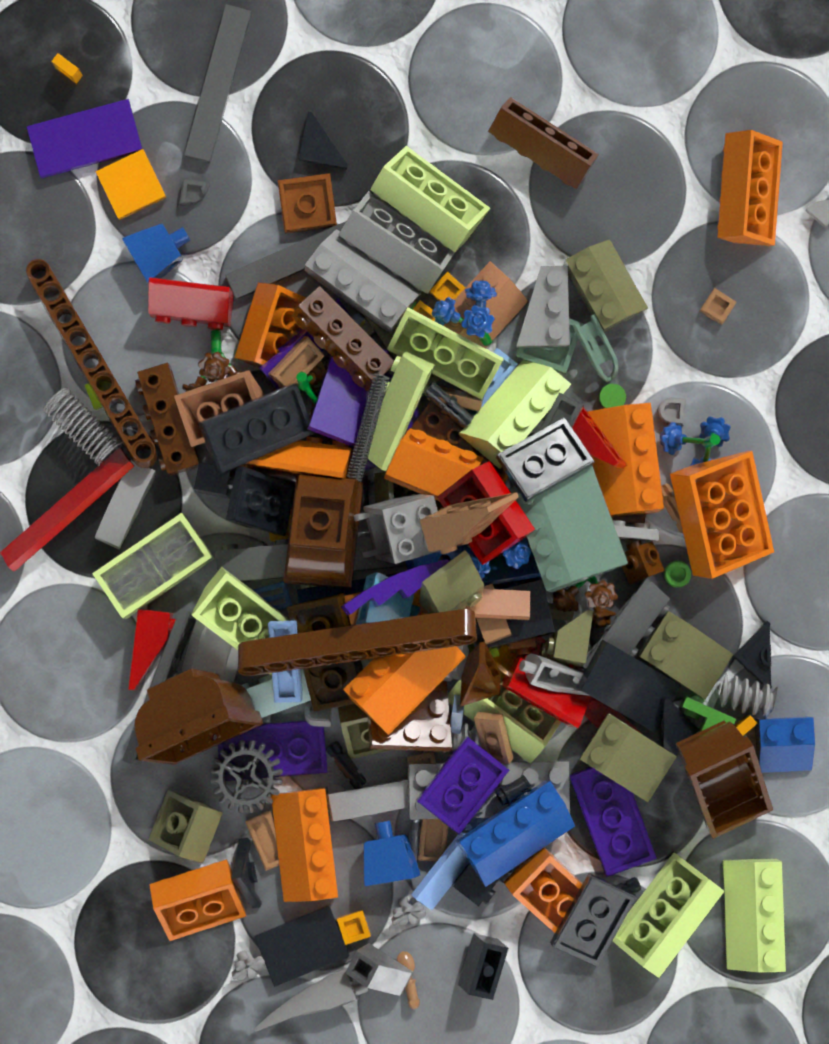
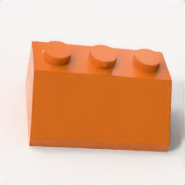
M258 282L234 358L260 368L279 353L278 348L297 334L296 330L300 328L292 314L306 297L279 285Z
M410 428L401 439L384 479L420 494L432 495L435 500L439 501L437 496L470 470L482 465L484 458L472 451L453 446L448 441L431 437L421 430Z
M227 859L149 884L153 909L169 941L246 917L239 889L232 881L233 872Z

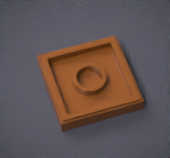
M330 173L278 180L285 234L331 228L337 225Z

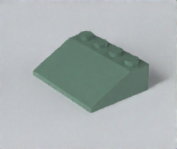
M593 466L586 468L527 502L524 501L516 487L509 488L511 493L517 492L519 498L516 501L535 528L533 532L527 535L546 591L554 592L628 564Z

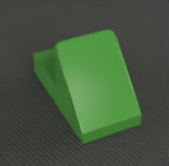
M683 697L679 706L684 708V714L691 718L699 720L700 716L704 717L698 732L724 720L726 723L731 722L733 724L736 721L735 718L688 697Z

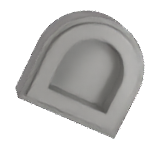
M670 397L663 400L658 407L660 420L668 425L671 422H675L676 425L684 426L686 399Z
M308 702L304 709L306 721L312 726L331 727L332 708L314 711L312 702Z

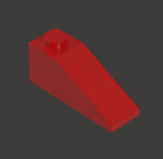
M583 407L572 428L590 455L615 467L624 469L627 464Z
M138 609L128 690H137L166 647L176 619H173V613Z

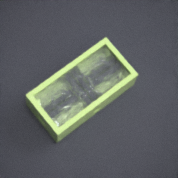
M180 513L92 574L120 616L127 619L138 612V609H142L215 558L186 515Z

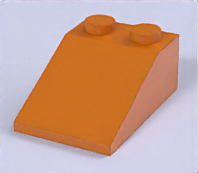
M545 847L523 861L503 882L511 894L554 933L583 884Z

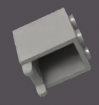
M412 493L364 506L363 513L353 515L354 521L367 520L373 549L362 552L363 558L375 556L377 560L396 564L440 551L429 552L420 519L437 512L435 498L432 495Z

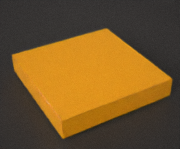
M144 149L95 171L119 220L167 198Z

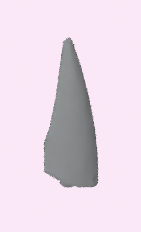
M535 654L527 655L525 660L520 662L519 670L525 672L531 685L556 692L590 696L576 688L584 674L583 672Z
M345 968L312 984L287 1000L257 1025L254 1031H260L294 1017L336 1009L360 999L359 995L368 992L369 988L361 983L354 985L352 978L345 974L347 970Z

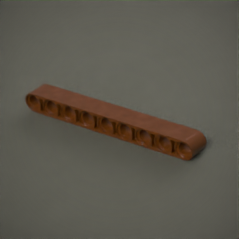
M42 259L32 260L26 267L29 282L128 453L138 467L149 468L153 466L157 460V453L152 440L55 274L46 261ZM38 270L46 272L45 276L40 279L34 278L33 275ZM51 292L59 294V297L54 301L46 300V296ZM69 314L72 316L71 321L68 323L59 322V318L62 315ZM75 337L85 338V342L82 345L75 346L72 344V340ZM89 359L98 360V364L94 368L85 367V363ZM103 381H108L112 384L106 391L98 389V385ZM114 404H123L125 408L121 413L117 414L111 411ZM129 426L138 428V432L134 436L125 435L124 430ZM145 448L151 451L150 457L146 459H140L137 456L138 451Z
M459 609L241 642L238 645V673L245 676H255L472 644L477 640L475 612L469 609Z

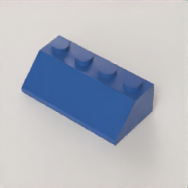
M543 781L534 787L532 791L525 793L512 802L511 805L506 806L457 839L456 843L484 886L487 887L575 827V824L566 804L551 781Z

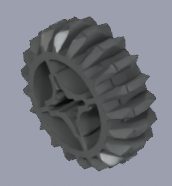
M240 740V749H237L235 744L231 743L229 744L230 754L225 749L220 751V754L225 758L224 760L217 757L214 759V763L219 765L220 768L210 769V773L218 775V778L210 780V784L219 783L220 787L214 789L213 793L223 792L224 795L219 799L220 803L225 802L227 798L231 800L228 809L231 810L235 803L239 804L238 813L243 812L244 805H248L249 813H253L254 804H257L260 810L264 809L263 799L268 804L273 802L269 793L273 795L279 794L280 791L274 788L273 785L283 784V780L275 778V775L283 774V769L274 770L273 766L278 765L280 760L270 761L269 758L274 754V751L270 750L265 755L262 752L265 749V744L262 743L259 749L256 750L254 749L255 740L250 741L249 748H246L244 740ZM244 754L253 755L247 766L241 767L229 763L236 756ZM260 760L268 770V783L263 781L256 772ZM253 764L250 776L251 778H253L254 781L250 782L248 780V782L245 783L242 786V788H240L243 782V776L240 775L239 772L243 770V772L245 773L246 769L249 770V768ZM225 770L230 772L237 780L233 793L226 784ZM250 786L264 790L263 793L253 798L241 797L245 788Z

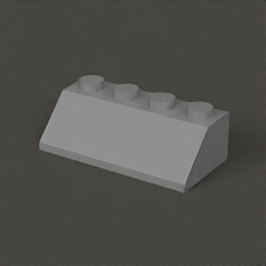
M369 191L352 211L338 234L344 238L347 244L359 248L371 260L380 262L391 273L401 276L409 281L415 289L424 291L427 294L455 253L443 246L431 234L423 231L420 226L408 217L403 216L398 210Z
M336 229L319 245L306 262L305 272L391 334L401 321L407 307H412L422 291L415 289L410 282L401 276L391 273L380 262L371 260L359 248L347 244L344 238L338 235L340 231Z

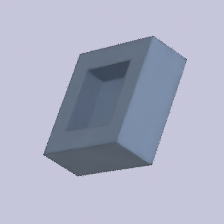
M454 695L451 733L461 734L464 706L460 707L461 695Z

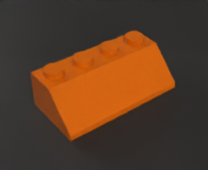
M754 130L725 133L717 238L732 243L775 246L782 141Z
M307 437L306 441L298 440L245 464L256 468L349 479L346 475H350L347 472H351L348 469H352L349 465L353 466L350 462H353L351 459L354 458L351 456H354L352 453H355L352 448H348L347 444L339 441H333L332 445L322 444L323 439Z
M455 646L374 658L343 690L362 711L389 735L466 656Z
M325 788L283 792L278 795L271 794L284 902L338 898Z

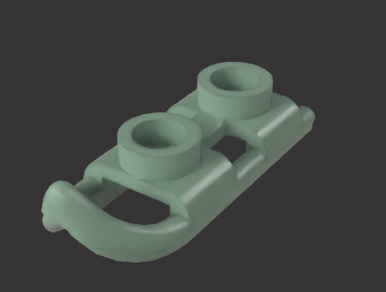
M592 314L590 316L592 321L581 326L576 323L573 327L596 373L603 381L610 382L617 376L619 369L618 360L596 315ZM598 335H600L604 343L601 346L598 345L595 339ZM612 359L613 370L610 376L607 377L599 365Z

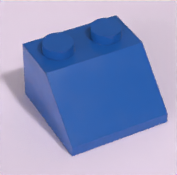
M814 717L754 719L757 722L755 725L756 755L762 773L812 770L815 750Z

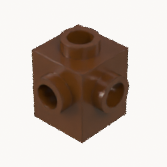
M641 540L626 545L627 551L624 553L628 564L621 567L629 584L665 571L653 541L642 544Z

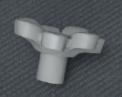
M401 897L398 899L400 907L393 910L394 916L391 920L392 925L405 926L408 921H410L411 925H414L419 921L418 917L426 916V912L420 902L411 905L408 897Z
M245 950L240 951L236 955L239 961L234 964L235 970L231 974L233 979L239 981L243 980L246 975L250 979L255 978L258 975L255 970L263 969L265 961L261 956L254 959L249 957Z

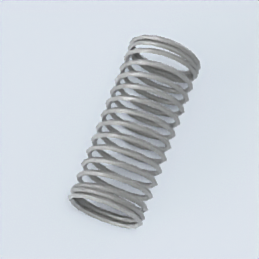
M67 387L62 388L45 404L43 412L48 414V417H52V421H56V425L60 426L61 430H65V434H69V438H73V442H78L77 446H82V451H86V455H90V459H95L94 463L100 466L119 447H122L123 442L117 440V437L109 440L113 432L107 434L109 428L102 431L105 424L99 425L100 420L94 422L96 416L90 417L92 412H87V407L81 409L83 403L78 404L79 399L74 400L75 395L69 396L71 391ZM62 411L57 419H54L55 416ZM63 417H65V419L63 420V422L58 423L60 419H62ZM70 420L68 425L66 427H63V425ZM75 424L73 428L67 432L68 428ZM79 428V430L76 432V434L73 435V436H71V434H72L76 429ZM84 432L78 440H75L78 435ZM87 437L84 443L80 444L81 440ZM95 438L87 448H84L88 442ZM97 444L93 451L88 453L89 449ZM103 446L99 453L96 456L92 457L94 452H96Z

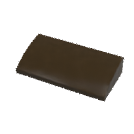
M344 593L287 607L290 621H297V633L351 626L349 615H346L341 608L345 604ZM361 660L303 668L314 711L355 704L343 689L363 670Z

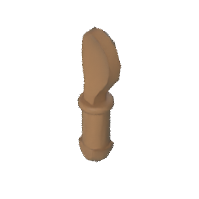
M405 951L399 953L397 961L411 971H414L415 963L412 955ZM411 976L405 988L408 999L407 1004L410 1008L417 1009L420 1005V999H418L416 980L412 979Z

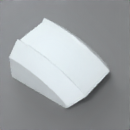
M196 620L182 671L185 672L192 668L217 673L220 676V680L234 682L238 671V650L200 621Z

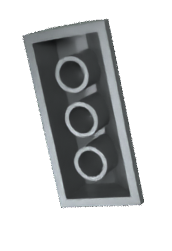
M647 578L641 580L613 618L611 624L608 625L587 654L586 664L580 668L584 671L586 670L602 640L634 657L638 652V649L635 648L640 639L645 641L654 630L651 626L656 617L661 619L670 608L667 605L670 598Z

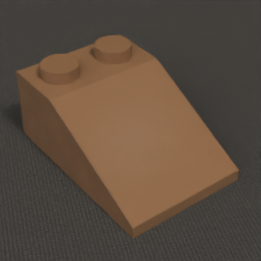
M517 492L452 504L420 519L429 552L440 550L441 554H446L457 550V546L472 542L471 537L481 533L519 498Z

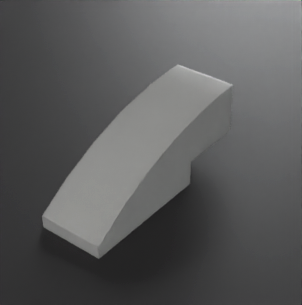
M133 460L131 462L134 467L121 478L95 535V539L117 549H120L143 506V500L155 479V470L140 468Z
M408 779L327 794L331 821L407 808Z

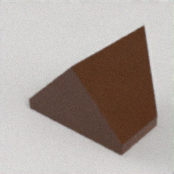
M485 642L479 643L467 656L461 677L460 707L500 695L501 672Z

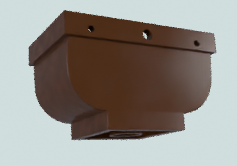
M307 474L296 475L284 583L352 590L360 520L354 521L353 515L361 513L363 482H359L357 479Z
M191 668L147 689L150 700L140 707L135 718V733L139 745L135 749L139 761L175 765L263 724L260 712L255 711L249 693L242 685L220 680V676L217 673Z
M724 720L676 743L706 828L712 839L773 811L754 746L748 736L744 738L733 723H726Z

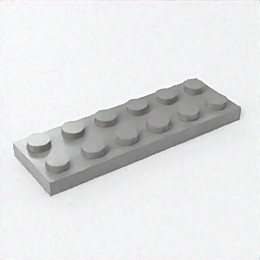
M568 761L532 762L531 764L528 762H511L510 764H502L510 771L498 786H506L522 775L527 778L532 789L543 781H551L570 813ZM445 763L408 764V819H438L418 803L416 799ZM498 786L473 818H490L508 806V804L501 805L497 799L495 791L499 789Z

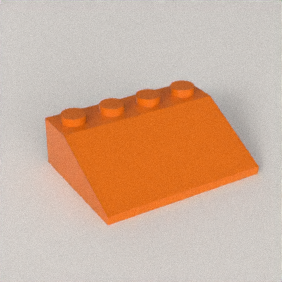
M651 402L587 411L627 464L623 469L591 455L595 461L592 466L611 517L658 513L663 510L664 504Z
M745 451L691 465L670 474L693 576L713 579L774 553L752 451Z

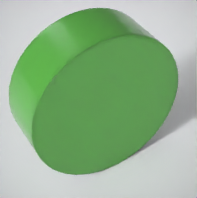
M617 384L606 385L599 394V402L603 408L622 406L626 401L624 389Z
M673 561L665 567L663 575L668 585L678 588L685 586L690 581L691 570L685 562Z

